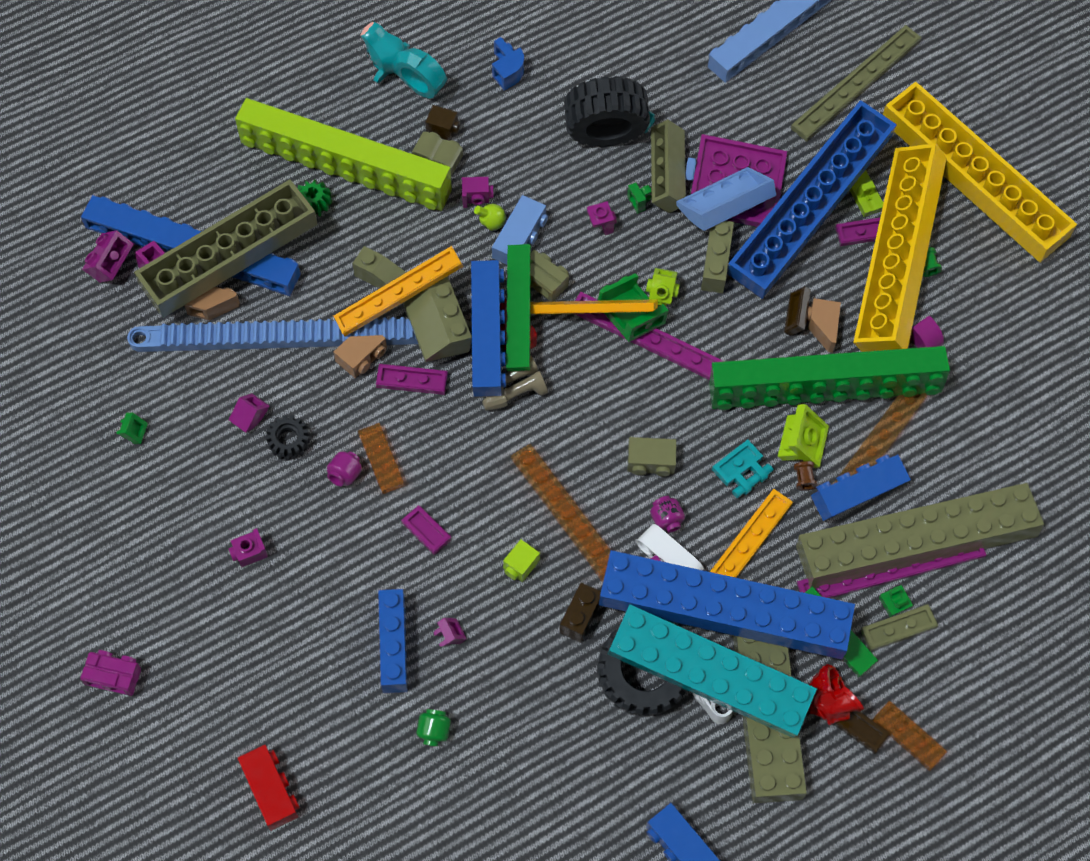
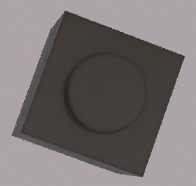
M432 105L425 121L426 132H434L441 139L450 141L460 128L457 112Z

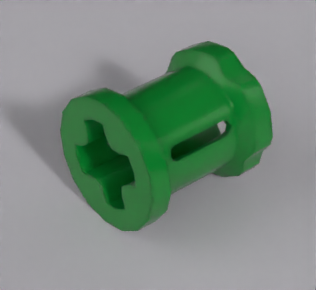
M933 247L928 248L923 271L924 277H931L942 271V266L937 262L936 250Z

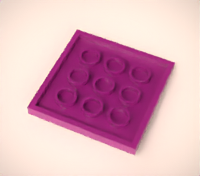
M702 134L691 194L746 167L774 179L776 196L726 220L758 227L780 200L787 151Z

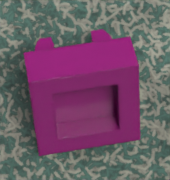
M444 617L437 622L439 628L434 631V635L440 636L443 634L445 638L439 644L440 647H448L451 644L460 645L467 640L456 618Z

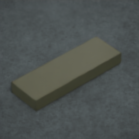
M927 604L862 627L860 631L869 651L872 652L937 629L938 624Z

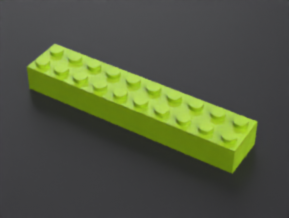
M248 98L245 99L235 117L241 143L247 147H255L267 154L279 155L288 161L302 163L308 168L322 170L328 175L343 177L346 181L363 184L369 189L381 190L387 195L404 198L410 203L416 202L428 209L442 211L452 191L450 167Z

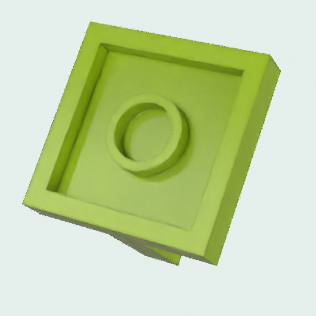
M806 404L797 405L796 414L787 415L778 457L782 461L801 459L803 461H811L814 463V468L820 467L829 425Z

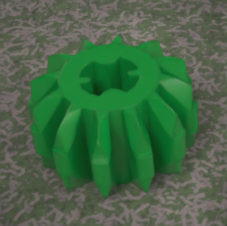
M314 179L309 184L305 180V186L298 185L297 189L314 209L315 214L317 213L321 217V211L328 212V205L332 203L331 191L329 188H326L324 182L318 184Z

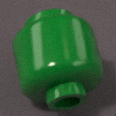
M426 709V712L419 715L416 735L424 739L423 744L438 746L439 742L448 740L451 719L446 716L445 711Z

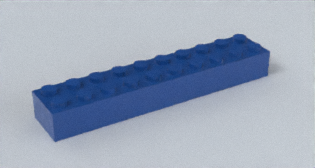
M860 100L728 263L727 274L763 299L893 136L897 124Z
M612 550L610 551L599 601L600 606L627 611L630 604L667 621L837 659H843L847 652L855 608L853 603Z

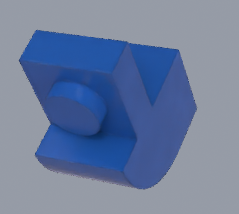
M500 37L494 40V54L499 60L492 63V76L505 91L517 84L523 77L524 54L521 48L514 51L511 44L506 43Z

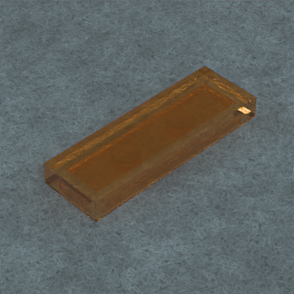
M380 423L358 430V435L382 494L403 487V479Z
M890 701L872 719L890 733V737L929 771L947 752Z

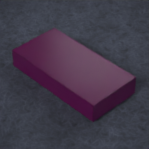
M419 505L401 520V523L433 555L451 541V536Z

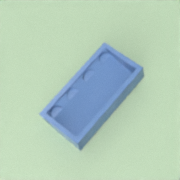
M746 167L676 201V205L693 224L705 231L776 196L774 179Z

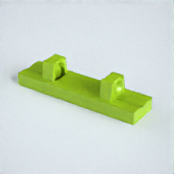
M865 170L850 189L863 217L881 212L883 208V201Z

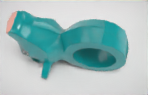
M371 22L364 27L360 36L366 44L368 58L373 61V65L378 69L373 79L376 83L381 82L388 74L395 73L414 92L428 99L434 98L446 84L447 76L443 68L428 53L416 48L408 49L410 46L408 43L402 42L400 38L388 33L378 23Z

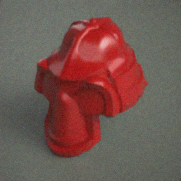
M830 664L823 666L808 684L817 688L807 712L821 717L828 725L838 721L849 720L850 712H860L865 709L858 698L845 686L836 668Z

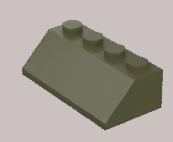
M448 276L403 302L425 362L469 352L472 336Z

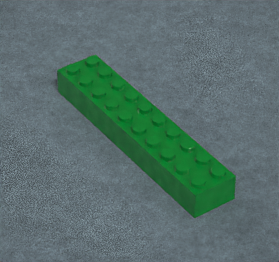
M945 346L712 362L709 388L712 409L728 410L732 407L752 408L761 405L773 407L777 404L797 405L803 402L817 404L831 400L836 402H842L847 399L867 400L873 397L887 399L902 395L912 397L916 394L936 395L942 393L950 368Z

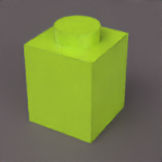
M520 539L503 560L505 574L513 580L518 579L523 582L539 563L540 552Z

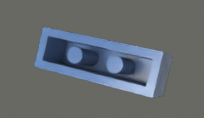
M522 195L492 246V258L507 265L508 245H533L538 236L537 231L540 227L543 228L548 219L546 205Z

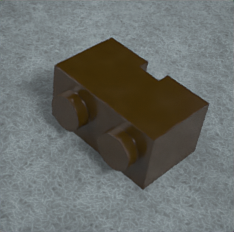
M582 582L580 583L560 623V634L582 643L590 623L600 606L601 591Z

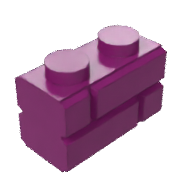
M98 650V653L89 652L80 677L83 684L132 696L141 673V667L136 663V659L124 655L121 659L112 657V653L104 650Z

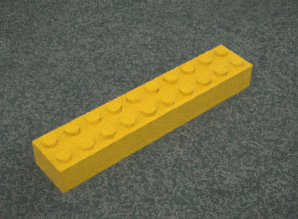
M914 82L885 105L883 116L897 124L894 132L909 146L936 143L947 158L943 176L1038 262L1041 263L1071 237L1077 223L917 82Z
M936 143L895 148L853 341L861 352L908 349L947 159Z

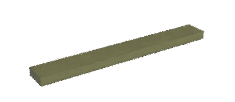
M905 25L791 125V129L807 142L921 41L922 37Z

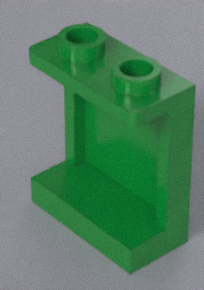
M634 273L630 276H624L612 285L604 286L599 292L598 301L649 300V298L638 286L639 276ZM662 304L653 312H607L605 315L625 339L630 342L664 325L669 310Z

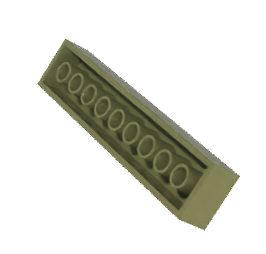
M1023 483L801 534L798 537L796 549L806 578L809 581V587L813 586L815 589L826 584L841 583L843 580L863 578L865 575L888 572L890 569H901L916 563L931 562L937 558L944 559L957 556L963 552L966 554L979 551L980 548L987 549L1038 537L1044 522L1028 483Z

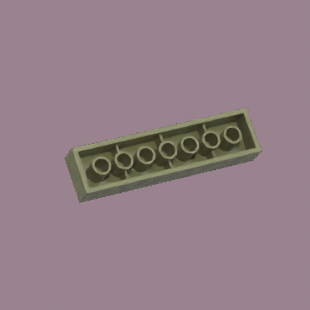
M291 179L134 271L139 286L162 318L317 226L315 211Z
M733 635L735 652L792 677L788 647ZM742 715L752 804L803 800L807 792L799 733L798 736L792 738Z

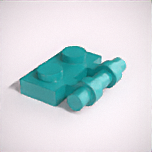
M748 439L712 466V471L727 487L733 482L738 485L732 491L736 498L743 494L747 495L752 491L754 485L765 481L774 470L770 464H766L764 467L758 464L763 459V455ZM751 470L754 474L746 480L742 475Z

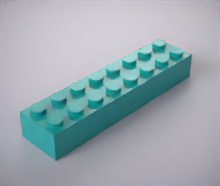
M630 604L608 651V655L792 738L798 736L817 690L813 686Z

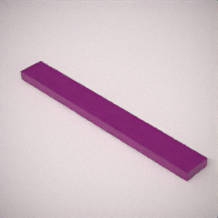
M580 292L575 301L598 300ZM573 313L625 339L605 313ZM657 328L630 341L710 380L712 362H725Z
M980 548L979 551L966 554L963 552L953 557L937 558L931 562L916 563L906 568L890 569L888 572L880 574L873 573L865 575L863 578L843 580L841 583L833 585H822L819 588H815V590L822 597L834 598L985 558L986 552L984 548ZM803 579L796 583L799 592L805 593L810 588L808 579Z

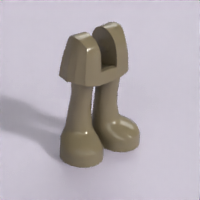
M531 355L530 370L507 372L506 385L524 376L529 377L506 389L501 387L502 396L486 397L482 401L486 411L507 406V401L527 391L534 390L538 395L548 393L540 371H538Z

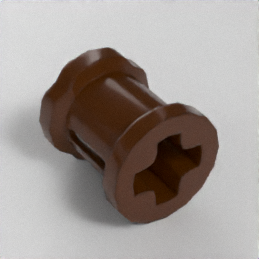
M804 461L794 465V471L797 473L798 479L796 484L797 490L808 491L818 486L817 481L814 480L813 462Z

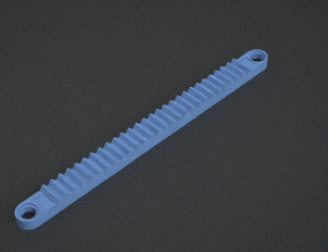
M384 317L381 320L376 318L346 337L342 334L337 322L331 319H327V321L321 319L313 321L311 319L308 322L304 320L299 322L294 320L286 322L282 320L281 322L272 321L271 323L267 321L262 323L258 321L253 323L245 321L244 323L235 322V324L226 322V324L208 322V324L199 323L198 325L194 323L189 325L184 323L176 325L172 323L169 326L162 324L161 326L134 327L127 336L131 348L138 352L340 346L350 336L383 335L386 338L387 345L418 344L409 319L404 317L400 319L395 317L386 319ZM137 335L146 336L145 341L140 344L135 343L134 338Z

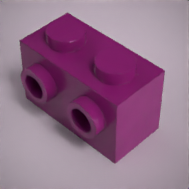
M117 230L102 233L96 240L97 245L94 250L85 258L86 263L82 270L99 283L113 280L134 245Z

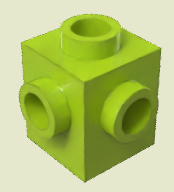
M655 268L653 279L648 278L646 292H650L649 300L658 299V305L671 304L672 298H677L680 284H675L677 272Z

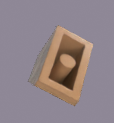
M814 298L811 307L808 306L807 311L808 329L828 352L833 353L837 340L841 302Z

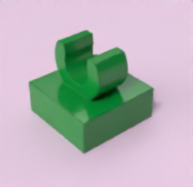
M635 182L628 185L627 197L638 214L645 211L646 202L652 199L650 195L652 190L649 185L640 189Z
M133 412L126 413L124 419L120 421L122 423L121 428L116 433L133 444H141L148 423Z
M902 585L879 596L889 617L899 615L913 607Z

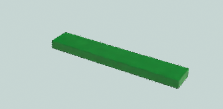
M530 244L508 245L507 371L530 370L531 246Z

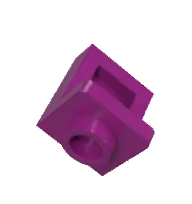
M608 201L588 206L587 213L592 226H602L605 235L614 233V224L617 223L614 211L610 209Z

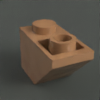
M214 287L184 306L188 315L212 320L239 307L240 302L237 293L232 289Z
M383 335L350 336L333 352L335 362L356 378L359 374H364L376 358L379 359L385 354L387 349L386 338Z

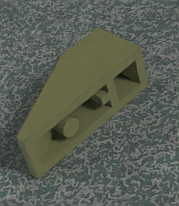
M365 246L352 263L355 277L379 289L406 273L384 255Z

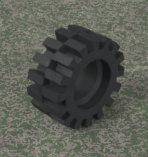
M282 415V420L277 417L275 418V424L272 421L269 424L270 429L267 428L266 440L274 456L277 454V457L281 460L285 457L286 461H290V457L293 456L295 460L298 459V454L304 455V449L308 450L310 435L305 422L302 423L301 418L298 417L296 420L294 415H290V418H287V415ZM285 431H293L297 434L296 441L289 445L282 444L279 441V437Z

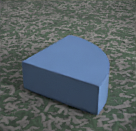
M688 157L685 180L692 181L694 179L696 158Z

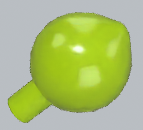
M488 204L484 207L476 206L474 208V213L479 215L480 223L490 231L498 230L505 224L506 214L501 206Z

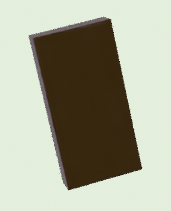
M805 286L790 293L784 333L789 336L805 329L811 289Z
M858 711L850 712L849 720L834 723L837 728L874 754H876L890 734Z

